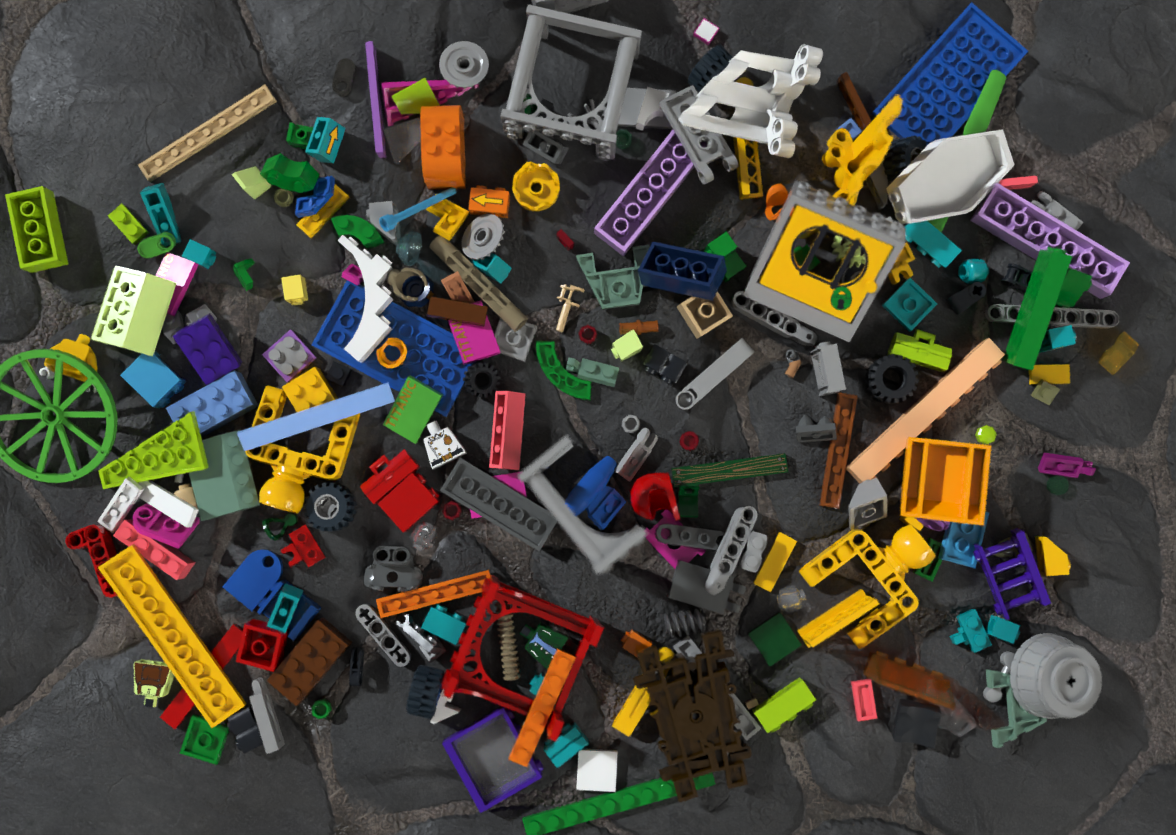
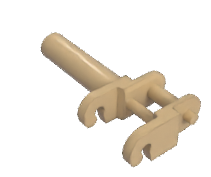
M566 284L564 286L560 285L562 291L560 297L557 296L559 302L566 301L563 304L556 327L558 332H563L570 307H580L579 304L570 301L574 290L583 293L585 291L572 285L567 287ZM566 290L570 291L568 299L564 298Z

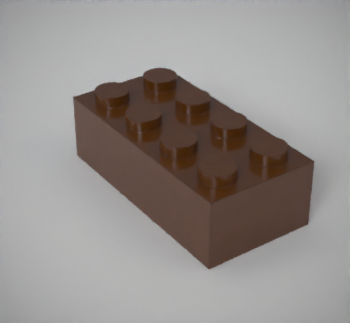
M323 617L312 626L268 678L267 682L295 706H298L352 644V641Z

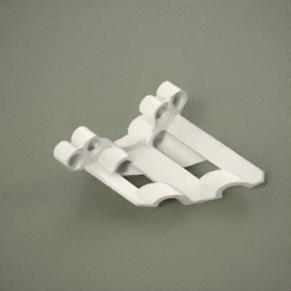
M803 44L798 49L793 60L741 50L729 61L728 66L720 74L713 77L696 95L695 98L697 100L681 114L679 121L683 126L767 144L770 154L791 158L795 151V143L792 139L795 137L798 127L797 123L792 121L793 117L789 114L793 100L802 93L805 85H815L818 83L821 72L817 66L822 60L823 51L820 48ZM747 67L767 71L772 74L771 79L760 87L734 82ZM715 103L735 107V112L730 120L706 115L705 113Z

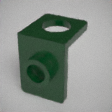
M680 484L678 493L680 517H698L699 484ZM686 488H693L694 490H693V491H685L684 489H686Z

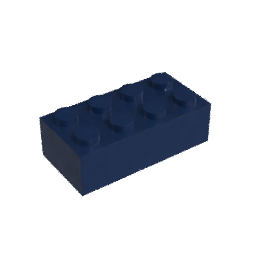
M652 242L638 269L643 286L713 301L727 272L724 256Z

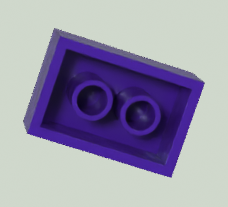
M210 313L177 331L172 336L205 385L240 367L242 360Z

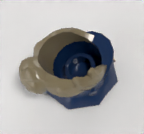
M403 268L401 271L393 269L388 273V284L392 285L394 294L408 307H423L433 297L434 284L423 272L415 268Z

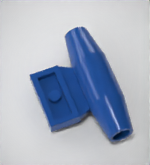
M605 456L588 470L570 491L564 502L576 517L586 509L588 517L600 530L605 529L626 503L624 498L614 488L606 486L617 467L616 461L609 456Z

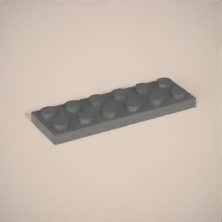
M462 458L458 460L440 489L444 494L540 551L557 523L556 518L551 512Z

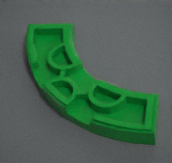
M536 341V352L540 366L550 382L569 396L582 400H591V381L579 379L564 369L557 357L555 342Z

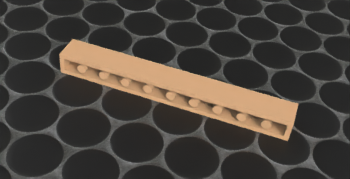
M990 338L982 340L846 467V470L859 484L865 480L877 478L875 475L880 471L884 472L891 465L889 462L892 459H898L904 454L905 451L903 449L906 447L908 437L918 438L917 436L921 432L926 433L933 426L931 423L935 419L940 420L945 416V410L949 406L954 407L959 403V397L963 393L966 395L973 390V384L977 380L979 382L988 375L987 371L991 367L993 369L1002 362L1000 359L1005 354Z

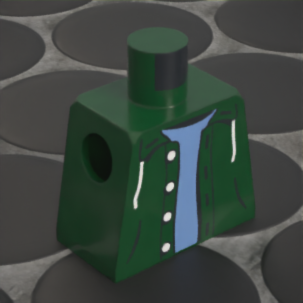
M542 623L539 624L536 630L525 624L520 632L522 636L529 640L525 645V649L546 669L549 668L557 648L561 650L569 637L567 634Z

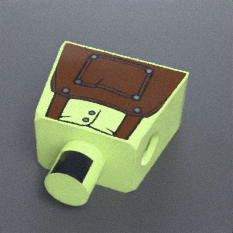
M145 659L135 661L134 692L137 695H145L144 706L156 707L157 698L169 694L174 674L165 662Z

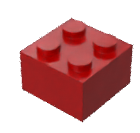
M256 619L248 621L244 624L236 662L274 672L283 661L290 628L287 629L286 633L267 627L268 622Z

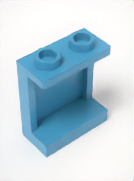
M156 351L153 357L141 354L120 376L152 407L163 408L169 404L170 398L174 394L179 393L184 388L183 385L186 383V380L180 378L159 357L160 355Z

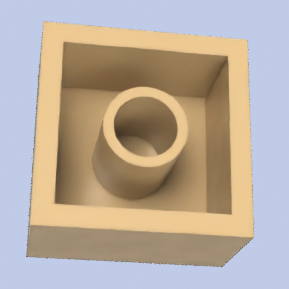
M718 291L713 301L692 296L677 306L696 339L733 317Z

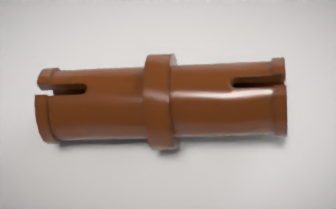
M636 320V322L619 323L620 335L627 334L632 330L637 335L658 332V321L641 322Z

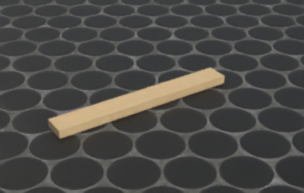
M265 84L146 159L138 166L146 179L151 182L277 101Z

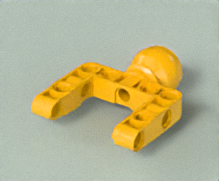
M269 385L265 387L252 427L281 417L287 398L283 389ZM273 410L272 416L265 418L266 412ZM360 413L334 422L328 440L330 443L327 453L323 457L306 452L298 453L287 447L272 444V442L260 446L261 451L257 455L253 454L254 448L245 451L246 455L251 459L271 465L274 470L272 472L274 477L265 482L260 490L259 503L299 514L305 502L304 489L301 484L305 483V479L310 476L328 481L340 479L353 442ZM347 430V435L339 438V432ZM279 451V457L276 460H272V454ZM312 461H316V468L309 470V464ZM331 466H335V473L332 475H328V468Z
M911 524L899 529L893 536L891 546H886V548L877 547L863 530L859 528L853 529L798 571L809 586L813 587L858 554L891 598L880 609L876 608L860 620V624L847 633L858 649H862L918 607L917 597L904 582L905 573H908L909 568L919 569L927 566L936 555ZM857 534L863 536V541L859 544L853 542ZM869 550L875 551V556L872 559H866L865 555ZM825 558L832 559V564L829 567L822 566V561ZM898 581L899 587L896 590H891L890 584ZM905 597H911L909 605L902 604ZM878 620L880 625L878 628H871V622Z

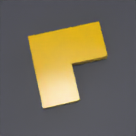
M447 199L426 208L427 211L441 218L434 227L433 232L449 241L469 214V211Z

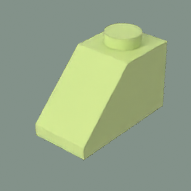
M256 166L232 174L243 190L253 199H256L272 187L260 175L261 171Z
M632 330L613 342L611 351L615 359L619 358L622 362L641 352L643 346L635 331Z

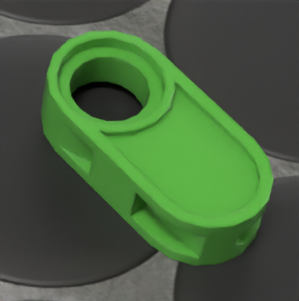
M168 232L151 236L139 243L137 247L138 253L144 258H152L164 254L175 247L176 238ZM161 238H168L171 245L169 247L162 245Z

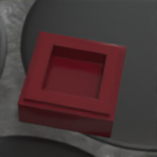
M560 229L556 233V237L570 251L574 248V242Z

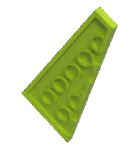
M195 411L189 412L166 429L156 433L136 448L125 453L122 457L98 470L103 489L121 486L127 477H131L138 483L209 468Z

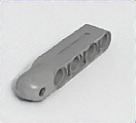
M739 291L732 297L731 306L736 311L801 345H815L817 335L812 330L801 325L796 319L743 296L744 291ZM736 298H744L745 304H737ZM754 306L761 308L762 313L760 315L753 312ZM771 315H775L778 318L777 324L770 322L769 317ZM788 324L794 326V333L787 331L786 326Z
M741 338L678 393L675 399L677 407L682 410H688L755 351Z
M747 506L735 510L711 563V571L705 583L707 593L716 595L722 591L729 576L734 572L758 515L755 508ZM744 511L747 512V519H745L743 516ZM737 528H738L739 531H740V536H739V537H737V535H736V529H737ZM729 545L732 547L731 555L728 553ZM721 563H723L725 567L723 572H721L720 570Z

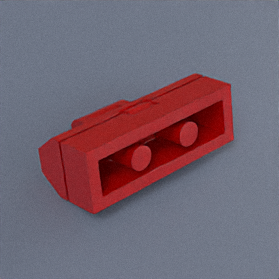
M406 449L401 451L391 461L386 455H382L369 466L374 475L365 481L360 488L373 504H377L421 466ZM386 463L388 466L379 472L378 469Z

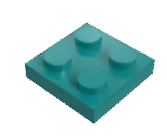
M908 278L882 306L910 332L937 303L911 278Z

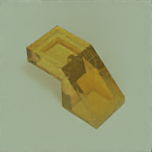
M1124 331L1118 336L1115 344L1102 353L1099 363L1114 375L1135 354L1139 343Z

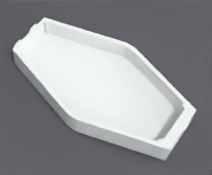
M1003 129L938 139L929 143L886 188L898 222L901 224L916 223L966 214L972 211L993 189L995 184L999 183L1014 166Z

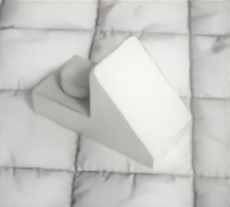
M444 689L442 690L435 715L430 723L435 724L460 712L461 708L447 703L452 701L454 693L450 699L443 696Z

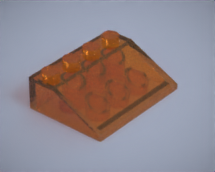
M877 651L876 654L869 653L863 674L877 684L955 710L956 704L950 681L943 677V673L932 670L931 673L927 672L925 667L915 663L913 666L907 665L906 660L895 657V660L889 659L888 654Z

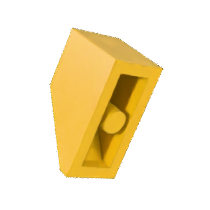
M1035 536L1037 565L1040 575H1069L1071 563L1068 555L1047 537Z

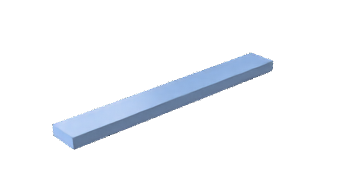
M385 383L239 431L237 435L243 450L247 451L395 402L389 383Z

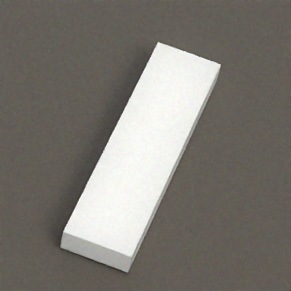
M151 480L138 483L144 488L139 496L140 499L185 527H192L199 509Z

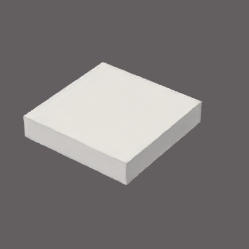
M580 750L578 752L576 790L615 792L617 750Z

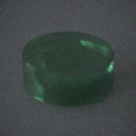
M1052 476L1047 482V488L1052 494L1061 495L1068 490L1069 483L1063 476Z

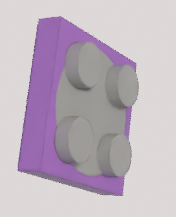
M291 329L262 354L287 383L292 381L317 359Z

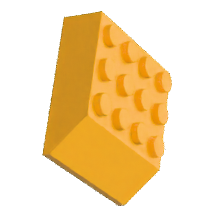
M908 437L906 440L900 516L984 526L991 446Z

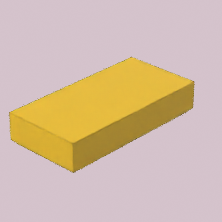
M1069 364L1034 365L1033 371L1029 370V385L1038 384L1041 379L1050 384H1070Z

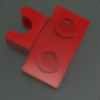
M306 524L288 534L293 543L281 549L283 554L293 552L294 558L288 563L290 567L304 560L309 568L326 558Z

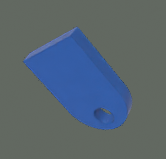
M262 549L254 551L248 555L223 585V588L250 611H254L262 599L270 592L271 587L280 580L283 574L282 560L271 550ZM267 556H271L274 559V564L271 567L265 564Z

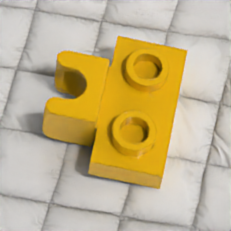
M908 242L905 243L888 273V277L893 285L900 282L899 273L905 279L913 276L908 263L915 260V257Z

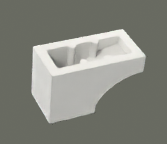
M647 87L636 129L643 131L645 125L651 119L658 116L663 117L664 112L659 102L669 97V93Z

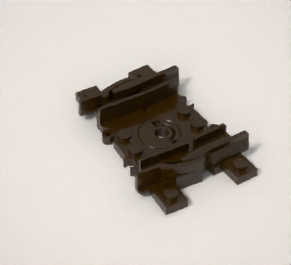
M721 630L702 633L704 653L693 657H684L682 653L660 661L656 646L636 651L643 674L633 677V681L638 689L646 688L649 695L648 706H657L656 711L650 714L656 720L660 737L664 739L658 742V748L661 752H664L667 765H669L659 769V774L663 781L673 780L679 803L698 797L693 778L715 771L724 770L729 789L748 785L743 759L752 756L751 748L746 743L741 744V729H733L734 725L741 721L736 717L734 700L729 695L734 694L737 688L733 683L729 682V670L725 662L716 663V660L734 657L733 650H725ZM671 668L672 675L665 679L663 670ZM695 669L697 682L693 684V695L691 696L688 685L692 684L689 670ZM694 713H699L698 719H693Z

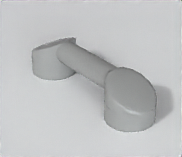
M1006 651L1001 654L1000 662L1004 665L1001 672L1010 674L1011 664L1015 656L1014 653ZM986 687L983 691L984 698L992 703L998 702L1002 698L1001 690L1003 687Z

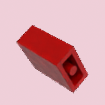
M412 472L378 503L403 533L407 532L440 502L438 499L440 495L433 487L430 489L425 484L427 481L420 473Z

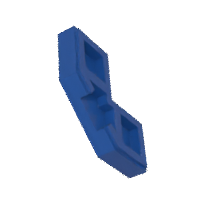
M332 175L318 178L313 195L297 198L295 215L298 218L315 215L334 195L335 178Z

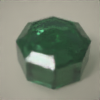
M620 129L616 132V146L619 149H627L631 145L632 135L628 130Z

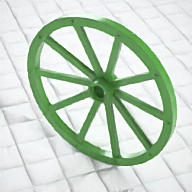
M35 349L14 355L0 365V389L41 410V412L2 414L0 415V421L37 418L42 420L9 448L6 447L0 437V458L18 473L37 481L62 483L85 476L106 459L116 438L117 411L108 386L89 364L72 354L60 350ZM27 359H56L53 402ZM63 362L78 369L88 379L60 404ZM21 363L45 404L7 385L1 380L10 369ZM92 384L98 391L105 411H68L67 409ZM67 418H106V433L102 445ZM48 425L36 470L24 464L12 453ZM64 425L98 451L96 456L79 470ZM56 428L71 469L69 473L55 474L44 472Z

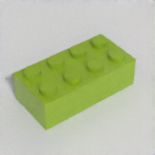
M44 186L5 194L20 269L34 273L68 265L54 192Z

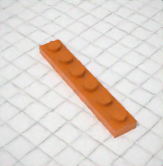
M490 570L378 598L376 602L380 618L482 592L481 588L485 578H490Z
M557 648L508 757L510 761L525 767L528 766L576 657Z

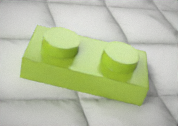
M120 204L108 215L112 222L134 245L149 233L124 204Z

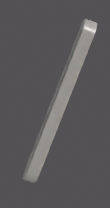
M994 304L985 310V317L989 322L1015 324L1016 319H1012L1009 312L1011 309H1014L1019 313L1021 305ZM1054 307L1053 312L1056 314V320L1054 322L1050 321L1048 326L1072 325V327L1107 329L1119 323V316L1112 310ZM992 308L999 311L998 318L991 316L990 311ZM1069 312L1075 316L1073 323L1069 322L1066 318ZM1088 313L1094 317L1092 324L1088 323L1085 319ZM1107 314L1113 318L1111 325L1107 324L1104 320Z

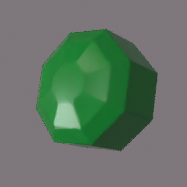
M326 699L315 701L311 707L312 715L317 719L328 717L332 711L331 703Z

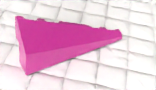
M447 80L427 81L439 105L447 102L449 98L456 95L461 96L463 92L472 89V87H466V89L463 87L457 88L455 85H450ZM418 81L381 82L382 99L388 126H392L399 120H406L409 116L413 115L401 114L392 99V95ZM478 84L474 85L473 88H478Z

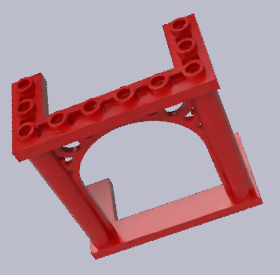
M490 575V578H485L481 588L482 596H478L475 601L474 607L476 610L474 615L470 614L466 625L469 627L466 633L462 632L458 641V644H461L458 652L454 651L450 662L453 663L451 669H446L441 687V689H444L443 696L451 699L453 693H466L527 716L534 699L495 683L482 666L480 646L487 629L500 617L516 612L533 614L582 635L574 653L575 661L546 723L549 739L557 741L564 724L561 714L589 645L597 646L604 627L595 617L590 616L587 618L500 582L498 577ZM493 600H497L501 604V611L499 613H494L490 608V603ZM504 600L508 601L507 604H512L513 606L510 609H506ZM486 609H487V612L491 615V618H490L489 621H485L484 618H483V617L486 618V612H485ZM480 632L482 635L477 637L476 633ZM471 649L476 651L474 656L466 657L471 653ZM468 661H475L477 663V667L473 671H465L463 666ZM478 672H480L482 674V679H479L477 676L476 678H473L472 676H475Z

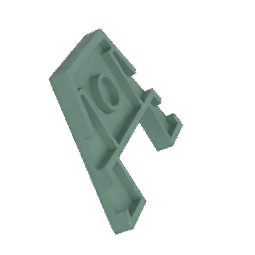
M650 245L632 248L635 267L596 272L593 253L576 255V259L602 310L640 304L643 285L640 281L638 269Z
M986 669L988 688H1006L1009 726L991 729L993 747L1000 748L1004 746L1003 743L1015 740L1021 733L1029 732L1047 722V718L1034 716L1020 706L1011 688V674Z

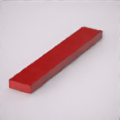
M236 624L230 627L211 651V654L222 669L226 667L239 650L243 629ZM184 688L181 689L160 716L173 729H176L195 706Z

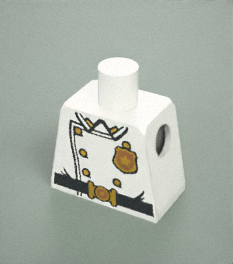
M437 421L426 425L431 435L423 440L432 469H437L467 454V451L449 427L441 430Z

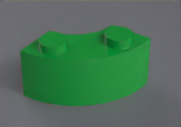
M281 153L268 158L260 173L269 184L298 193L313 190L320 175L308 161H293Z
M340 215L331 218L339 237L342 235L347 239L352 237L354 240L360 241L367 250L385 243L376 228L360 217Z
M1068 268L1055 306L1061 308L1074 307L1083 292L1088 291L1091 287L1092 276Z

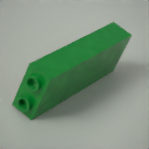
M1048 247L1047 250L1039 251L1005 355L1002 359L1003 361L1033 371L1072 256L1066 255V250Z

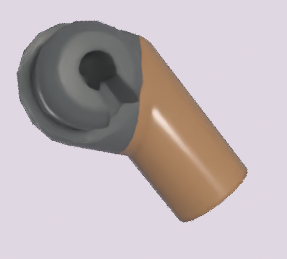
M789 349L786 352L789 367L785 375L794 378L801 366V360L796 350Z

